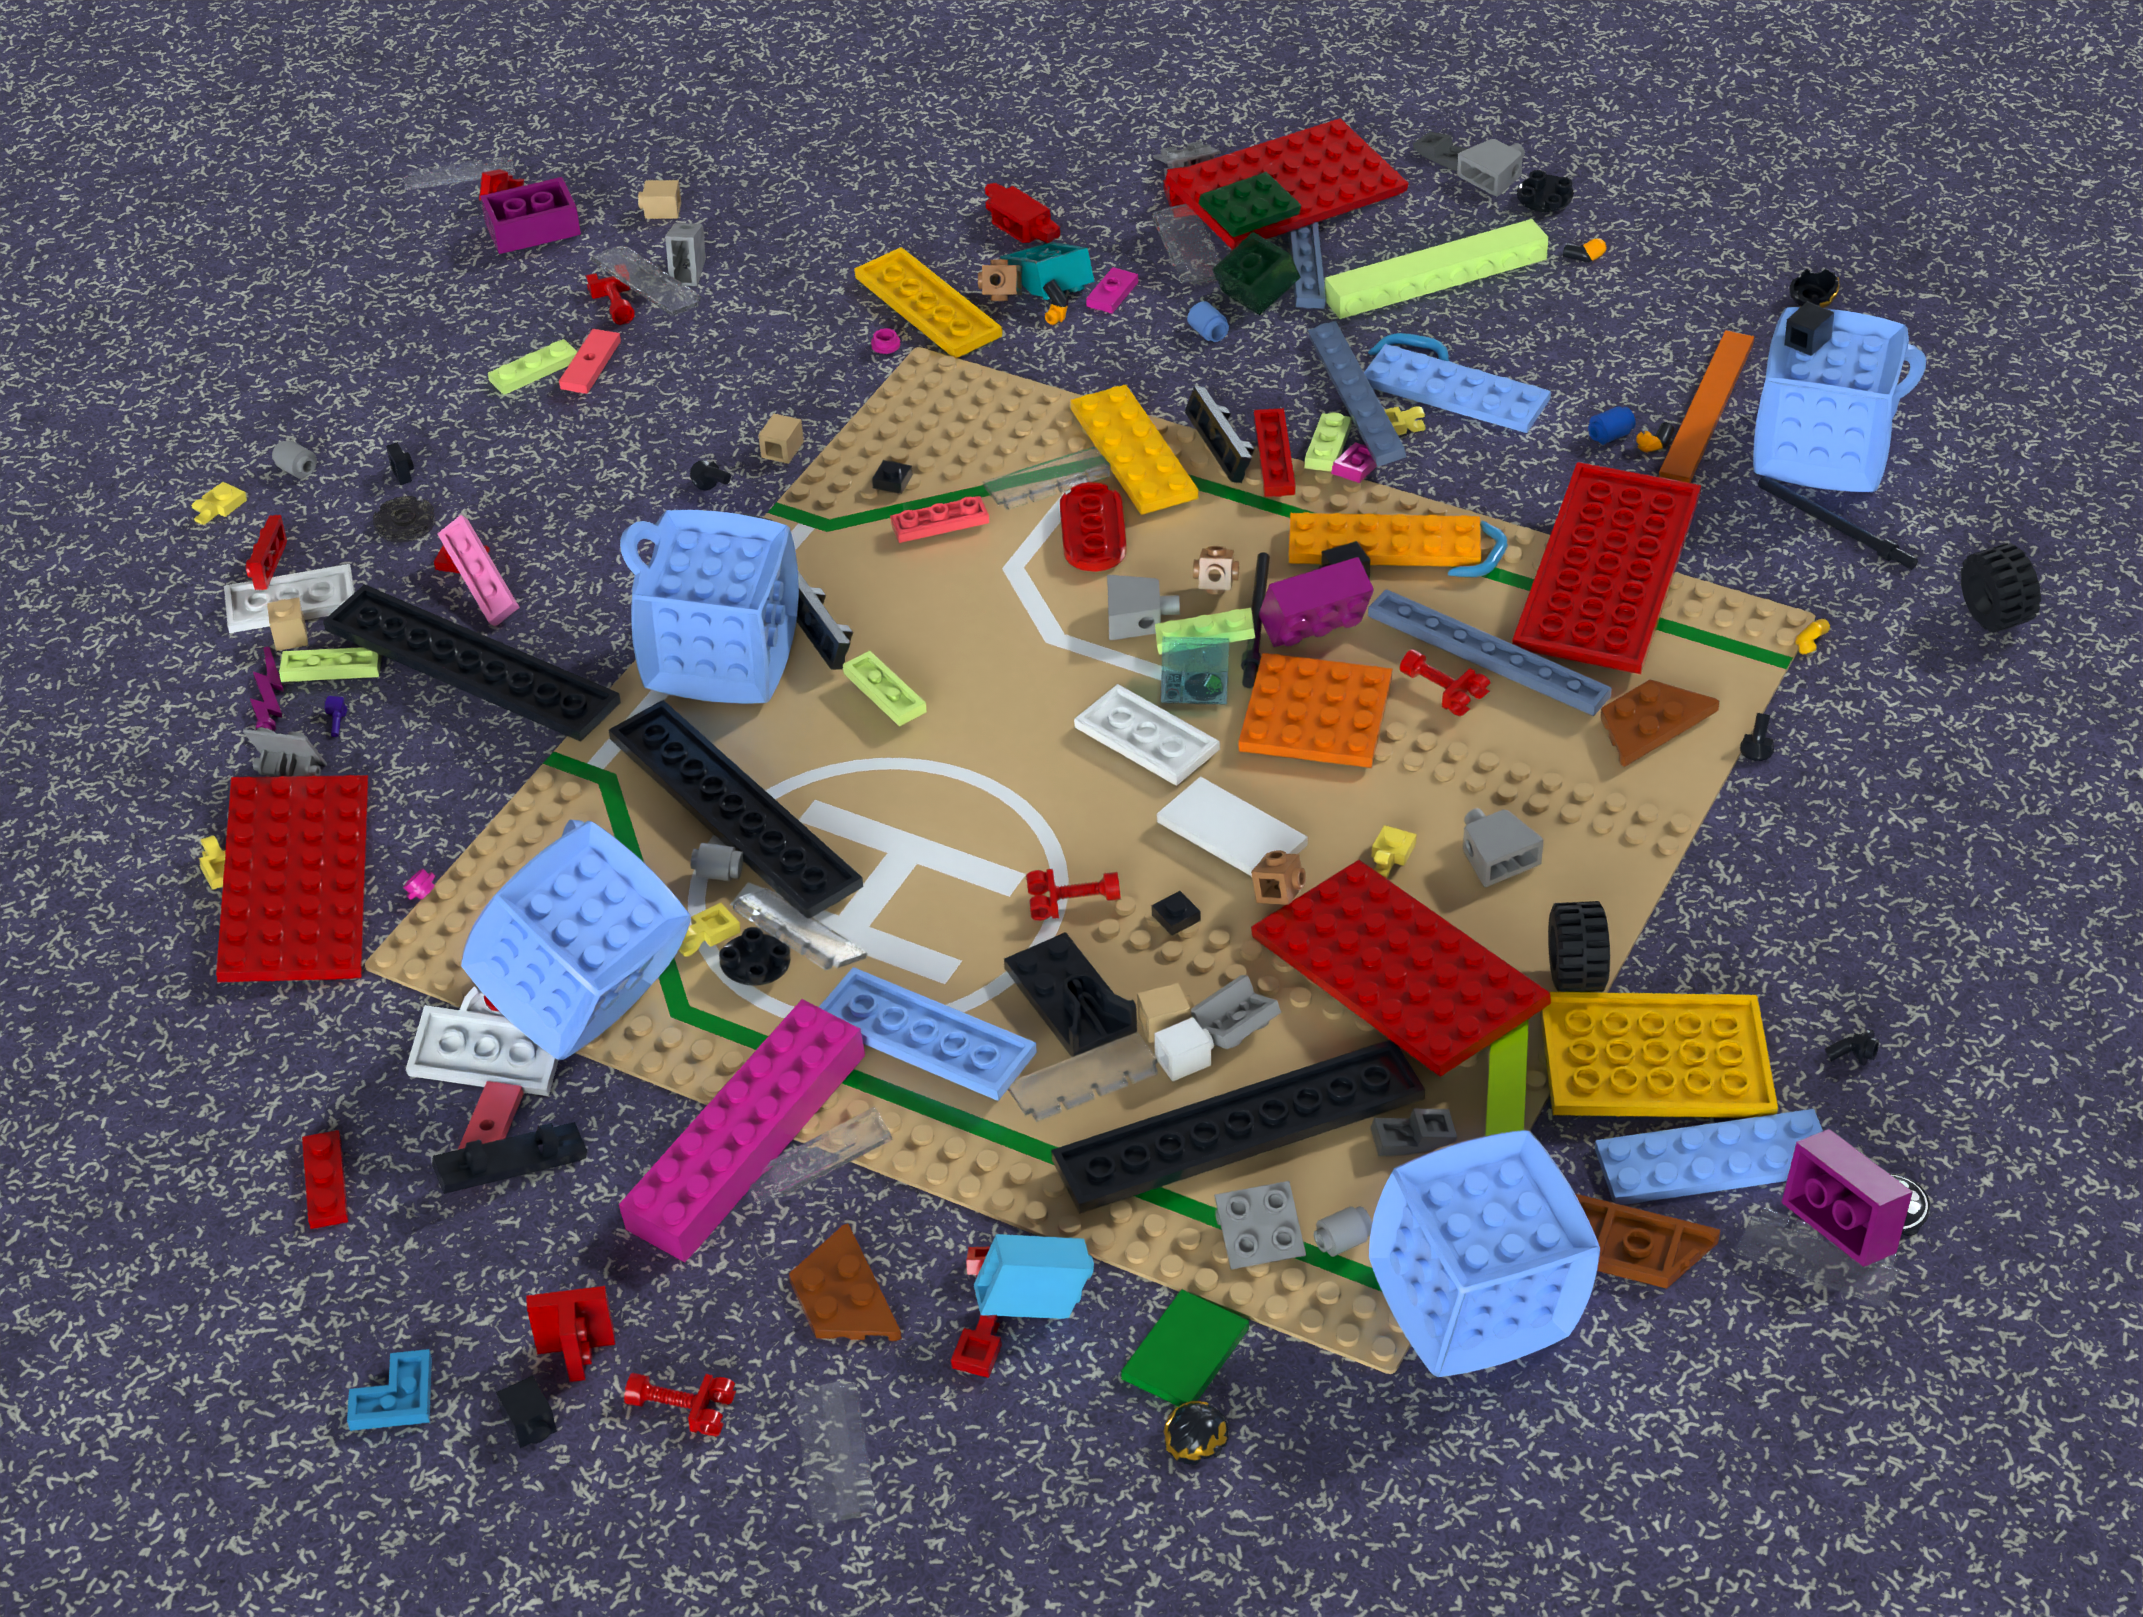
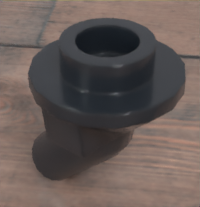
M698 461L690 469L692 483L698 489L704 491L712 489L718 482L727 485L731 479V474L720 470L714 461Z
M1757 713L1753 733L1744 735L1740 743V751L1747 759L1763 761L1773 755V739L1766 738L1770 715Z
M1868 1029L1862 1034L1854 1033L1853 1037L1844 1038L1824 1048L1830 1061L1853 1052L1859 1064L1864 1066L1868 1059H1875L1879 1048V1039L1874 1038V1031Z

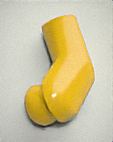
M1818 619L1811 622L1796 636L1795 645H1798L1799 652L1802 655L1816 651L1817 646L1814 639L1828 633L1830 630V624L1826 619Z

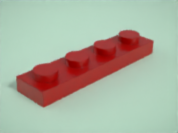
M1284 408L1254 410V426L1264 497L1295 495L1296 485Z

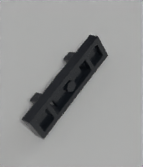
M1194 386L1184 412L1229 480L1234 483H1242L1255 449L1250 442L1239 439L1228 422L1231 413L1227 407L1216 405L1205 387Z
M798 571L799 595L796 622L831 670L843 669L845 655L849 650L853 631L848 625L837 624L823 606L826 594L821 588L810 587Z
M575 1122L553 1127L552 1123L538 1126L535 1132L484 1144H482L481 1140L468 1142L463 1149L434 1155L432 1167L443 1194L574 1163L586 1159L588 1150ZM543 1144V1150L541 1154L538 1145Z

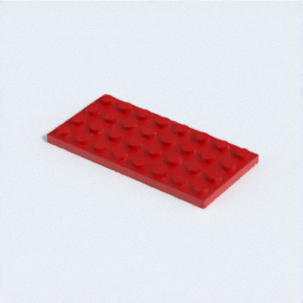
M1341 118L1167 173L1165 183L1232 250L1399 195L1407 191L1409 185L1397 171ZM1267 172L1302 206L1299 215L1233 238L1198 202L1200 195Z
M1577 462L1513 636L1512 644L1533 653L1641 674L1701 495V485Z
M368 775L231 777L216 969L217 982L362 978Z
M1360 860L1355 861L1294 899L1289 905L1283 906L1251 926L1254 939L1440 1077L1551 1004L1550 992Z

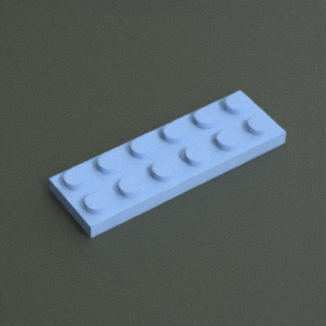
M1388 344L1383 346L1364 372L1372 389L1524 433H1528L1551 397V391L1535 385H1528L1507 377H1500L1479 369H1472Z
M855 967L847 973L819 1006V1008L860 1028L863 1044L997 1101L1000 1100L1037 1053L1036 1042Z
M1808 1109L1601 1139L1595 1141V1151L1613 1203L1627 1205L1787 1181L1796 1142L1820 1133L1823 1130L1815 1110Z

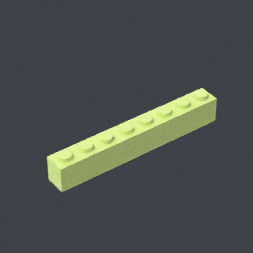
M1529 219L1325 278L1326 303L1337 317L1342 319L1529 264L1547 260L1548 236L1533 219Z

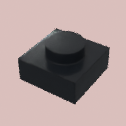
M398 442L387 445L390 467L399 484L403 485L412 482L410 470L414 469L410 454L408 452L403 453Z
M883 460L872 478L873 488L902 494L913 475L912 465Z
M1181 891L1151 905L1152 916L1171 935L1201 921V911Z

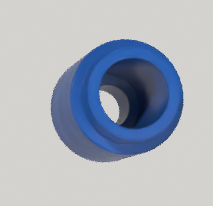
M1616 406L1594 415L1589 421V435L1594 441H1598L1602 445L1626 436L1635 428L1634 414L1626 406Z

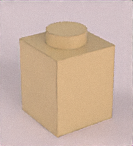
M645 180L643 192L638 194L639 208L644 209L645 219H678L681 207L679 180Z
M773 414L758 435L761 458L788 464L804 442L801 419Z
M299 597L267 603L269 624L276 651L307 646V629Z
M1179 982L1137 993L1138 1019L1149 1043L1155 1042L1154 1033L1192 1017L1193 1001L1190 995L1184 996Z

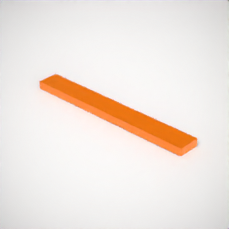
M1725 330L1659 471L1660 478L1691 483L1752 349L1754 336Z

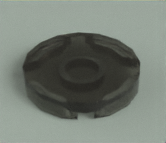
M413 496L396 497L386 501L380 506L381 510L373 515L376 533L381 538L390 542H409L424 537L432 530L436 523L434 508L429 501L424 499L423 502L417 501L416 497Z

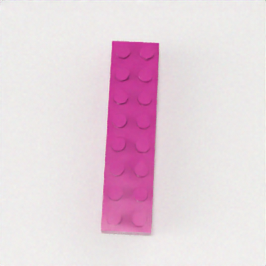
M801 999L619 1203L625 1229L677 1259L686 1262L865 1057L861 1029Z

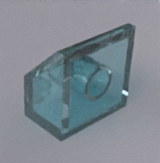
M1163 636L1161 703L1227 705L1230 639Z

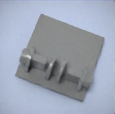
M1200 141L1188 143L1187 148L1177 150V147L1163 148L1160 150L1161 154L1153 155V158L1168 164V168H1164L1166 178L1167 169L1191 166V160L1192 165L1215 158L1214 155L1221 154V151L1212 148L1211 145H1203V142Z
M257 728L256 731L243 729V733L261 753L260 758L256 757L253 761V769L258 771L260 775L284 776L286 773V776H320L321 769L318 765H327L326 761L318 753V750L310 743L307 736L301 733L288 732V735L277 734L267 728Z
M1290 1181L1214 1195L1217 1210H1215L1216 1221L1222 1228L1231 1270L1306 1256Z

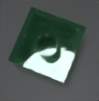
M1254 232L1212 269L1222 292L1258 315H1261L1301 278L1290 253Z

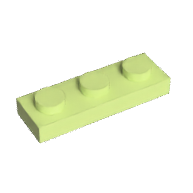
M562 339L488 372V378L505 395L569 366L577 351L567 341Z
M1336 412L1322 413L1305 456L1304 468L1332 471L1333 462L1341 456L1352 424L1351 417L1343 416Z
M1251 608L1235 609L1228 612L1200 615L1198 617L1170 620L1155 624L1159 654L1255 638Z
M364 647L283 651L279 674L281 682L379 677L382 656Z
M871 651L843 664L844 675L898 726L927 712L926 702Z

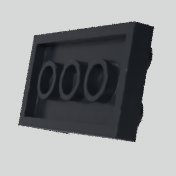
M1066 932L1004 958V969L1073 1060L1137 1033V1009L1133 999L1128 1001L1114 994Z

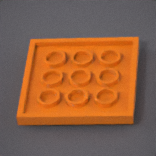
M1262 653L1239 738V751L1372 768L1391 686L1393 668Z

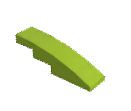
M1529 1019L1490 1044L1485 1136L1524 1130Z

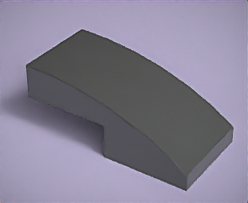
M1431 131L1413 143L1414 149L1422 156L1453 171H1457L1458 153L1468 149L1453 146L1452 135Z
M1413 1108L1410 1118H1374L1370 1127L1378 1156H1396L1425 1152L1455 1143L1457 1140L1449 1109Z

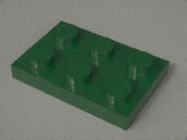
M1267 172L1200 195L1198 202L1233 238L1299 215L1302 206Z

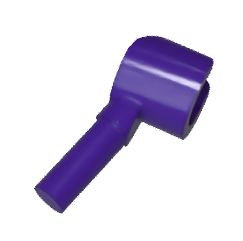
M329 695L325 701V713L332 715L331 737H338L342 716L345 717L348 709L344 704L343 697Z

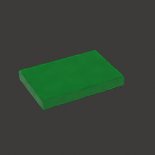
M1181 1289L1121 1370V1379L1178 1407L1190 1401H1198L1249 1330V1320Z

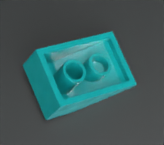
M1050 242L1000 256L1001 259L1008 260V265L1022 266V285L1031 295L1041 296L1043 300H1050L1043 286L1055 279L1062 291L1068 290V292L1081 291L1085 289V284L1095 282L1088 248Z

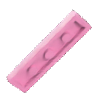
M462 515L458 516L438 533L444 547L491 625H499L520 608L467 518Z

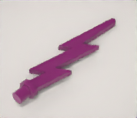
M266 646L264 647V655L268 676L253 671L263 702L251 698L250 702L257 719L256 730L257 728H267L275 732L276 723L270 718L269 714L283 717L272 688L283 691V686L271 649Z

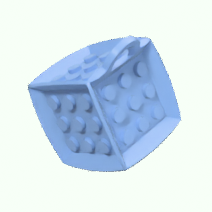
M1787 307L1783 310L1778 320L1770 345L1766 379L1755 426L1754 472L1778 481L1818 489L1846 492H1875L1883 477L1888 459L1892 419L1897 412L1900 398L1907 395L1922 378L1926 367V357L1916 346L1909 344L1908 328L1904 324L1871 315L1828 309L1834 312L1832 338L1812 356L1784 345L1787 319L1800 308ZM1908 361L1910 364L1909 373L1901 383L1897 384L1903 362Z
M666 510L656 524L638 521L625 529L621 536L620 547L625 563L635 575L632 586L631 605L632 640L643 686L658 692L702 701L740 704L769 702L785 669L797 620L799 595L798 566L790 527L762 518L728 512ZM642 539H648L655 543L649 565H646L641 560L637 551L638 542Z
M569 820L564 828L562 837L546 847L523 866L485 906L469 933L462 955L461 966L482 993L511 1023L558 1060H564L586 1046L615 1023L659 978L677 954L687 933L691 915L664 882L614 836L592 821L584 823L580 820Z
M1528 1130L1499 1133L1456 1143L1394 1168L1379 1198L1373 1217L1369 1243V1260L1383 1295L1415 1352L1429 1371L1436 1377L1463 1374L1507 1363L1539 1351L1568 1337L1579 1322L1594 1286L1600 1257L1599 1243L1573 1189L1546 1149Z

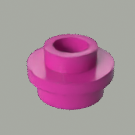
M880 329L874 333L871 347L880 354L893 353L900 348V338L892 329Z
M423 868L420 869L404 884L403 888L408 892L406 896L410 900L416 896L420 900L423 899L435 887L432 883L435 875L432 872L427 873Z

